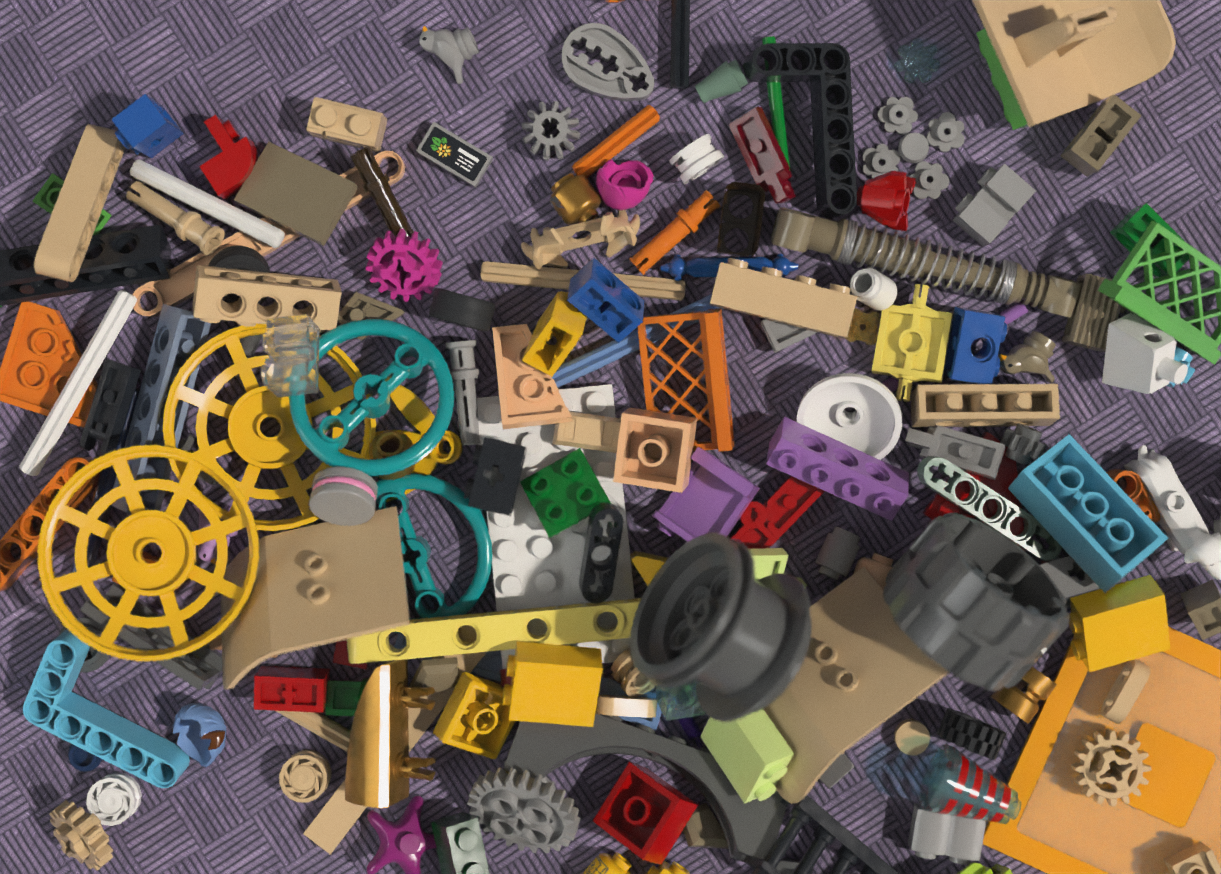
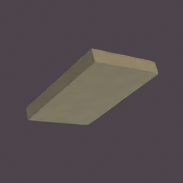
M268 142L234 201L238 205L324 246L357 191L358 186L334 172Z

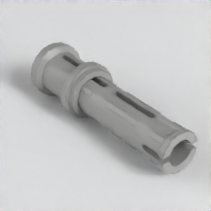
M476 340L445 343L446 348L450 351V373L455 383L462 446L481 444L475 378H478L479 369L475 368L473 347L476 346Z

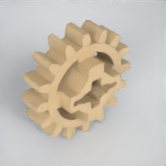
M1107 728L1105 737L1099 732L1094 731V741L1089 742L1083 738L1081 742L1085 747L1084 751H1074V754L1080 758V763L1071 764L1072 769L1080 772V775L1076 776L1074 781L1078 785H1085L1082 792L1087 797L1093 795V800L1098 804H1102L1105 798L1112 807H1116L1117 798H1120L1125 804H1129L1130 799L1128 795L1130 793L1137 796L1141 795L1140 790L1137 788L1139 783L1144 785L1149 783L1142 776L1143 772L1151 771V766L1142 762L1149 755L1144 750H1137L1141 743L1135 738L1129 740V734L1124 731H1120L1118 736H1116L1114 730ZM1110 745L1124 747L1127 752L1115 753ZM1113 761L1116 764L1112 766L1113 772L1109 774L1107 772L1110 769L1109 763ZM1108 782L1112 789L1100 788L1095 783L1102 784Z
M67 800L49 813L52 818L50 823L56 827L53 835L58 839L62 847L61 850L69 858H76L81 864L85 862L90 870L94 868L96 871L113 858L111 854L113 849L107 844L109 836L103 830L100 819L94 813H86L81 806L77 808L73 801L69 803Z

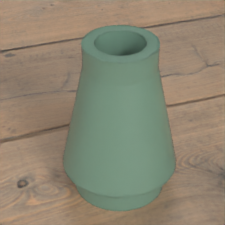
M735 59L729 63L726 60L705 79L694 86L702 102L705 104L710 100L741 92V88L747 85L748 81Z

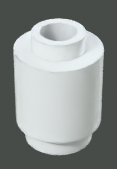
M872 268L861 269L851 278L850 288L852 295L858 296L857 300L874 310H885L894 303L897 296L896 284L879 271Z

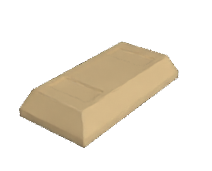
M569 411L572 416V422L555 424L552 444L617 453L620 418Z

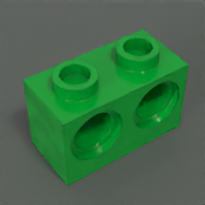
M1147 203L1133 208L1110 231L1130 253L1151 221L1157 222L1182 239ZM1159 234L1156 235L1150 244L1151 256L1165 252L1164 237ZM1189 254L1175 256L1176 272L1189 260ZM1166 259L1152 263V273L1155 278L1167 275Z

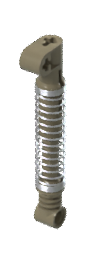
M779 207L771 234V242L774 245L800 252L812 250L828 254L832 260L847 265L851 264L852 261H856L858 268L863 264H867V268L873 269L877 267L880 273L888 270L890 276L897 272L901 279L905 278L906 275H909L911 281L920 278L922 284L927 283L931 278L933 287H936L941 282L943 289L946 290L952 284L954 292L960 291L963 287L965 295H969L974 290L976 298L981 297L984 293L987 301L993 298L994 302H998V304L1010 305L1021 301L1023 305L1029 304L1031 307L1038 305V308L1043 311L1072 318L1082 287V283L1058 276L1047 275L1045 278V274L1039 273L1037 275L1035 271H1030L1028 274V270L1023 269L1021 263L1012 262V260H1002L1000 267L997 268L995 267V256L991 258L989 265H985L984 253L980 255L978 262L973 261L974 251L969 253L967 260L962 259L963 248L959 249L957 257L951 256L952 245L948 247L946 254L940 253L941 242L937 244L934 252L931 251L930 239L925 244L920 242L919 237L915 241L909 240L908 234L905 238L898 237V232H895L893 236L887 235V228L884 229L883 233L876 232V226L872 230L865 229L866 224L864 223L860 228L857 221L854 222V220L851 221L850 219H842L836 222ZM924 274L928 275L925 281H923ZM934 277H938L939 279L934 284ZM945 279L950 280L947 286H945ZM955 282L961 283L957 289ZM966 285L971 286L968 292H966ZM977 288H981V292L977 295ZM987 290L993 291L990 297H988Z

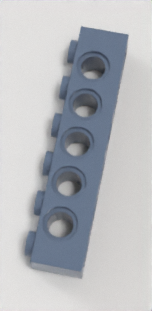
M167 304L162 306L124 448L145 445L165 446L163 417L170 387L184 363L197 349L206 343L211 323L204 322L200 318H194L192 311ZM200 364L189 376L184 385L185 387L194 388ZM180 399L176 407L174 423L176 448L179 444L189 403ZM145 457L127 460L135 481L156 478L169 480L172 468L168 458ZM117 475L113 489L121 486ZM164 490L139 491L146 510H161L165 495ZM125 496L111 504L131 514Z

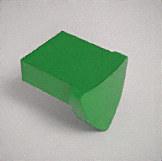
M363 678L362 681L328 680L326 715L355 716L358 702L369 678Z

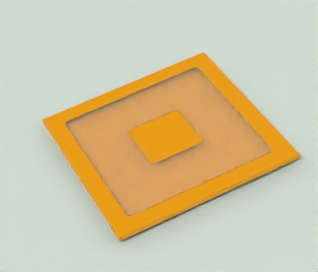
M1168 626L1170 649L1137 659L1150 667V675L1127 717L1120 724H1116L1103 717L1100 713L1104 700L1127 662L1089 672L1082 660H1076L1070 643L1053 680L1057 686L1049 697L1044 700L1007 780V787L1011 789L1008 808L1005 810L999 807L1003 798V790L996 804L994 816L996 812L1004 814V816L998 823L988 822L984 832L983 844L1047 874H1164V872L1168 871L1163 860L1164 858L1201 841L1212 849L1221 867V650ZM1107 728L1114 730L1116 736H1118L1120 731H1124L1129 734V740L1137 739L1141 743L1137 750H1144L1149 755L1142 762L1151 766V771L1143 772L1142 775L1149 781L1148 785L1139 783L1137 786L1141 795L1137 796L1130 793L1128 795L1130 799L1129 804H1125L1120 798H1117L1116 807L1110 806L1106 798L1102 804H1098L1093 800V795L1087 797L1082 792L1085 785H1078L1074 781V778L1080 775V772L1071 768V764L1080 763V758L1074 754V751H1084L1085 747L1081 740L1084 738L1089 742L1094 741V731L1099 732L1105 737ZM1110 745L1115 753L1127 752L1124 747ZM1113 761L1109 763L1110 769L1107 771L1109 774L1113 772L1112 766L1116 764ZM1108 782L1102 784L1095 783L1100 788L1112 789ZM1195 869L1191 872V874H1196L1200 871L1199 869Z

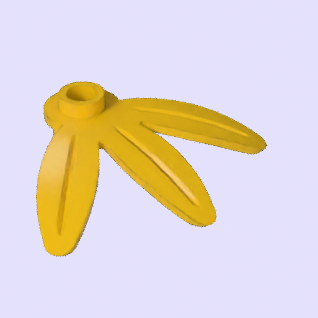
M399 385L390 394V397L404 417L421 434L405 430L392 431H400L406 434L414 445L428 431L435 416L424 401L415 393ZM390 430L377 431V432L375 433V437H376L377 435H379L380 433H382V432H386V431H390ZM446 430L436 447L415 464V469L411 474L431 475L438 463L448 465L456 462L462 453V444L459 436L450 430ZM444 441L450 444L451 451L449 453L443 450ZM407 489L405 491V495L409 494L415 489ZM389 497L386 499V502H390L398 498Z

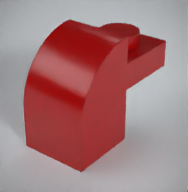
M215 114L204 121L222 152L199 167L217 195L227 200L239 192L243 183L251 174L258 160V152L254 142L247 136L237 142L236 139L240 138V135L231 121L228 119L224 122Z

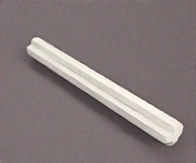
M140 159L135 160L130 168V175L135 179L273 248H278L284 239L285 233L281 229Z

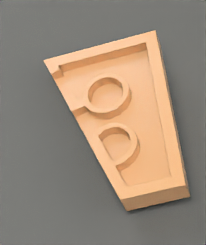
M528 325L492 327L503 429L572 422V416L564 404L554 379L522 361L532 337Z

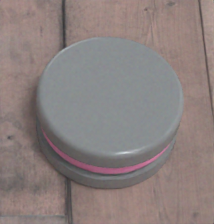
M348 467L326 468L318 472L313 478L309 507L314 515L326 522L342 526L360 525L369 521L375 513L378 486L371 476L360 470Z

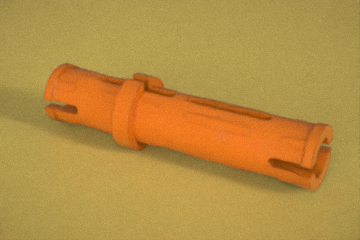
M705 190L685 210L680 209L676 213L677 217L633 257L629 258L642 275L646 274L645 272L690 232L695 233L699 230L698 225L717 208L721 207L718 201L713 199L714 197L709 191Z

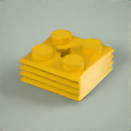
M463 672L433 730L436 737L442 740V743L496 759L515 721L509 720V706L502 705L503 688H501V685Z

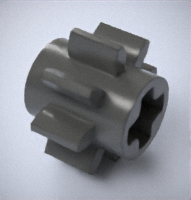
M1021 423L1017 424L1015 431L1010 428L1006 429L1000 442L1007 447L1004 455L1014 461L1029 465L1031 459L1037 460L1042 456L1047 444L1039 441L1043 433Z

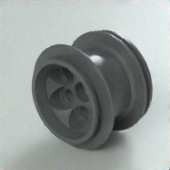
M719 533L700 535L680 547L663 564L648 585L636 610L631 628L630 654L633 664L637 670L646 675L648 680L658 687L674 688L695 680L696 694L700 707L705 714L715 720L733 721L750 713L757 712L771 704L784 692L804 661L812 629L810 601L807 590L800 580L789 574H773L756 581L754 560L745 544L735 539H729Z

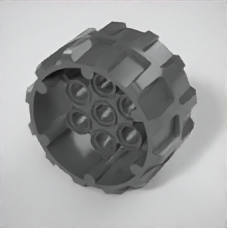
M949 512L944 516L932 519L886 576L885 582L887 585L884 587L883 597L899 628L907 634L927 657L951 672L955 677L964 682L981 686L989 691H998L1003 686L1006 688L1015 686L1068 627L1070 615L1066 611L1065 605L1067 601L1048 576V573L1012 540L987 524L959 513Z

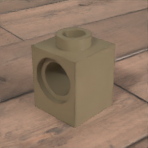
M1212 579L1181 593L1186 610L1202 640L1221 633V593L1214 580Z

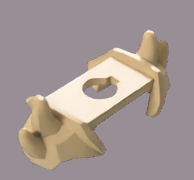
M617 210V217H614L612 212H607L602 218L557 229L543 228L542 236H540L536 228H532L530 234L532 246L522 242L521 248L524 254L533 260V264L537 269H541L542 266L567 269L568 263L561 256L564 251L600 242L608 243L606 256L610 258L629 244L635 246L636 234L640 228V217L635 214L629 222L626 211ZM576 232H590V234L585 238H572L573 234H575Z

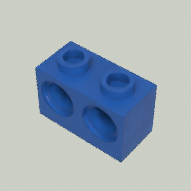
M595 258L589 261L570 279L567 301L618 343L643 322L644 300Z

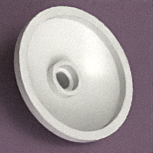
M843 373L818 381L805 393L799 404L797 422L881 460L890 453L898 442L902 429V413L897 399L885 385L865 375ZM847 407H852L856 411L847 412L844 409Z

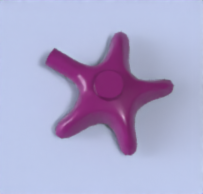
M421 796L413 797L403 815L395 822L386 820L374 810L368 812L367 819L379 836L380 846L375 856L367 865V874H376L387 864L393 862L399 864L405 874H422L420 868L421 856L425 851L436 848L434 835L426 833L421 827V812L424 805V800Z

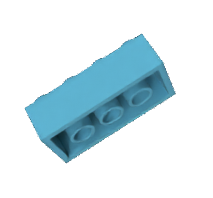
M1070 434L1026 467L1008 487L1010 492L1104 593L1168 539Z

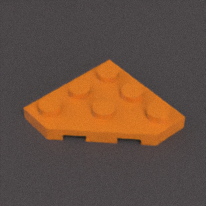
M31 301L21 302L0 367L1 402L48 416L82 356L59 310ZM94 378L68 423L85 427L98 386Z

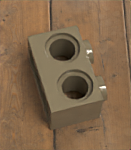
M1113 94L1102 101L1060 156L1088 177L1100 170L1142 115Z

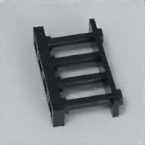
M808 795L798 803L792 804L782 798L781 803L791 810L789 813L791 818L765 860L746 855L743 860L754 869L752 874H781L776 870L777 866L802 826L808 825L814 830L813 836L815 838L793 874H810L826 846L831 845L838 850L836 854L838 859L829 874H845L850 866L858 867L861 870L860 874H899Z

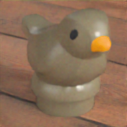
M1032 331L1029 337L1024 338L1023 344L1014 345L1008 354L999 355L1000 369L1006 374H1017L1020 372L1039 374L1048 383L1052 384L1055 378L1049 370L1048 359L1053 356L1054 353L1052 351L1056 344L1045 335Z

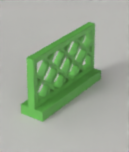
M1151 221L1112 281L1105 278L1098 291L1128 311L1174 337L1177 343L1215 365L1221 356V352L1217 350L1221 344V266L1157 222ZM1159 234L1164 237L1165 252L1151 256L1150 244L1156 235ZM1189 254L1190 269L1176 273L1175 256ZM1166 259L1167 275L1153 279L1152 263ZM1143 266L1145 282L1135 285L1126 282L1134 268ZM1210 270L1214 271L1215 285L1201 289L1200 273ZM1191 276L1192 292L1178 296L1177 280ZM1168 283L1170 298L1156 302L1154 287ZM1216 293L1217 308L1203 312L1202 297ZM1193 300L1195 315L1181 318L1179 303ZM1218 316V327L1209 337L1205 334L1204 320Z

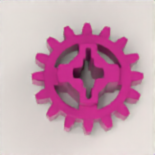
M400 229L397 236H394L389 230L383 239L380 237L376 238L373 247L370 248L366 258L369 260L365 268L366 271L373 272L370 277L371 283L380 282L381 285L378 290L380 293L386 290L391 291L390 297L393 300L398 294L403 296L405 302L409 301L411 295H414L417 300H422L424 292L431 294L435 285H438L443 261L437 260L439 250L428 248L431 241L429 238L422 242L419 241L418 232L416 231L409 237L406 236L404 229Z

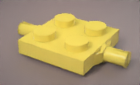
M921 284L914 285L912 304L902 306L891 305L889 308L882 310L872 373L892 376L899 380L895 397L898 401H902L903 397L904 402H910L913 382L923 380L942 383L953 313L935 311L926 306L929 289L927 285L922 286V292Z

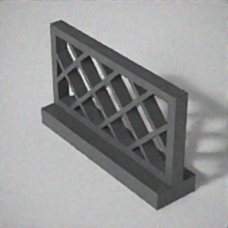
M117 583L113 584L108 593L103 595V597L113 606L117 607L126 589ZM139 598L130 613L141 617L165 616ZM91 600L86 601L80 611L106 627L111 618L96 607ZM124 624L118 635L140 650L166 649L175 646L169 626L162 628H140ZM186 630L189 641L197 638ZM208 644L186 655L156 661L197 690L203 687L209 690L222 673V654L216 650H211Z

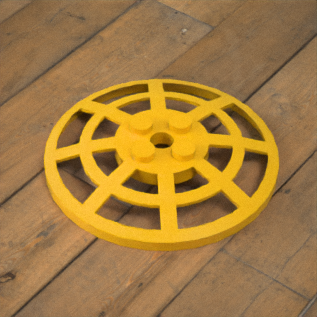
M256 324L252 327L239 326L213 337L197 349L180 368L170 387L164 407L163 435L166 447L176 448L174 423L175 411L180 399L199 407L196 418V436L200 450L192 454L198 455L218 467L234 482L247 503L250 497L264 500L294 497L302 515L274 521L255 520L257 530L278 531L293 529L319 519L309 507L310 498L306 490L312 487L313 478L318 472L331 468V466L322 462L316 471L302 481L293 463L306 449H309L296 431L290 413V382L295 367L303 353L321 336L308 331L306 328L291 327L289 330H279L271 325ZM275 334L294 337L298 340L291 358L263 355L247 359L239 339L253 335ZM226 345L234 364L214 379L205 394L185 387L184 385L197 366L215 350ZM337 346L332 348L327 354L344 369L353 384L333 392L325 379L313 370L309 380L315 384L324 397L306 405V412L311 425L312 417L330 410L331 415H338L341 412L340 405L355 398L353 393L354 385L359 378L363 377L352 360ZM276 366L286 368L279 386L259 387L252 368ZM239 374L247 393L241 396L234 406L214 399L224 384ZM370 394L366 395V400L371 397ZM209 412L229 419V438L210 446L206 429ZM274 418L280 423L281 429L278 435L266 437L261 433L260 424L264 419ZM364 419V440L360 454L345 448L340 449L339 452L359 459H370L369 448L370 443L375 438L376 419ZM334 427L332 438L341 436L343 430ZM235 451L247 462L248 465L241 482L227 474L218 464L216 458ZM169 459L171 468L180 482L187 463ZM261 468H281L289 486L273 490L254 488ZM194 485L192 490L199 493L210 503L220 519L226 520L241 514L234 500L230 510L227 511L204 496Z
M160 445L132 446L115 450L93 460L77 471L63 485L50 504L41 526L38 543V570L42 587L51 608L64 626L81 641L100 652L120 659L135 661H158L186 655L205 646L223 633L237 618L249 599L256 580L259 564V536L254 516L245 497L234 482L218 467L200 456L178 448ZM161 457L187 463V466L179 483L157 478L135 481L127 460ZM113 465L121 486L114 488L101 497L89 510L88 514L67 506L71 497L87 480ZM201 470L212 476L226 489L241 513L240 515L221 521L210 503L199 493L192 490ZM157 489L173 492L174 495L166 511L163 512L146 510L139 491ZM125 496L131 512L129 517L124 519L116 528L98 520L100 515L111 504ZM187 500L193 502L204 513L211 524L210 526L191 532L179 519ZM59 519H62L80 527L75 545V566L77 572L55 578L52 568V545L56 526ZM246 528L249 560L246 577L242 587L223 579L228 560L226 535ZM93 533L109 541L107 562L88 568L87 547L90 534ZM216 539V566L214 573H210L195 565L196 546ZM149 543L158 544L162 550L161 558L153 564L147 563L142 557L143 548ZM111 575L114 576L117 582L126 589L117 607L113 606L101 595L93 581ZM187 578L206 586L204 592L193 603L182 610L179 609L173 590L181 586ZM82 585L84 592L92 603L104 614L111 617L100 637L89 631L75 618L64 603L60 592ZM216 592L235 600L230 610L215 626L201 636L189 641L184 620L200 611L213 598ZM140 595L160 596L166 616L141 617L130 613ZM124 624L140 628H162L169 626L175 646L166 649L140 650L126 648L114 644Z

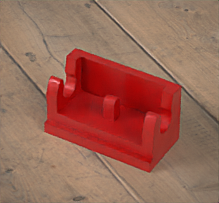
M261 666L254 675V710L323 713L327 701L326 689L330 679V669Z

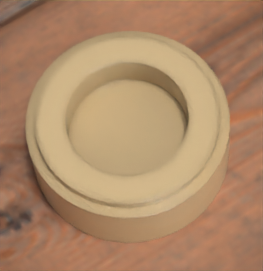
M907 719L899 723L895 728L894 742L903 753L918 755L927 749L930 735L927 728L921 722Z

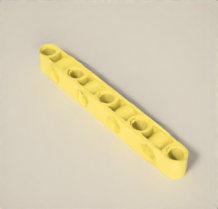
M642 598L604 601L597 604L580 603L411 619L410 625L347 639L349 663L358 664L516 649V641L563 645L630 638L634 616ZM612 612L615 614L618 620L617 624L611 629L602 628L597 621L601 613ZM535 618L544 620L547 624L546 633L540 636L532 634L528 629V622ZM463 625L474 627L477 632V639L472 642L463 641L459 637V628ZM390 633H402L406 637V647L401 649L393 647L389 641Z

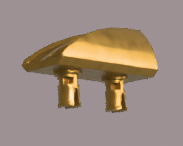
M408 659L395 660L378 666L374 669L364 687L356 708L347 754L345 800L350 803L372 808L390 807L409 797V778L431 781L435 776L436 771L420 768L436 763L434 758L409 757L408 708L432 710L436 701L420 697L436 692L433 687H408Z

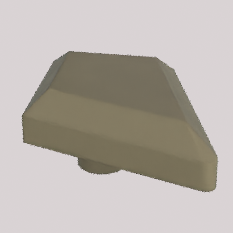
M356 292L338 313L337 321L340 324L364 319L394 321L404 315L405 312L402 309ZM362 336L357 338H359L362 341L369 336Z
M435 656L430 660H422L408 687H433L436 693L455 687L458 679L457 657L445 658L444 656Z
M708 804L698 805L683 829L688 847L729 849L723 828Z

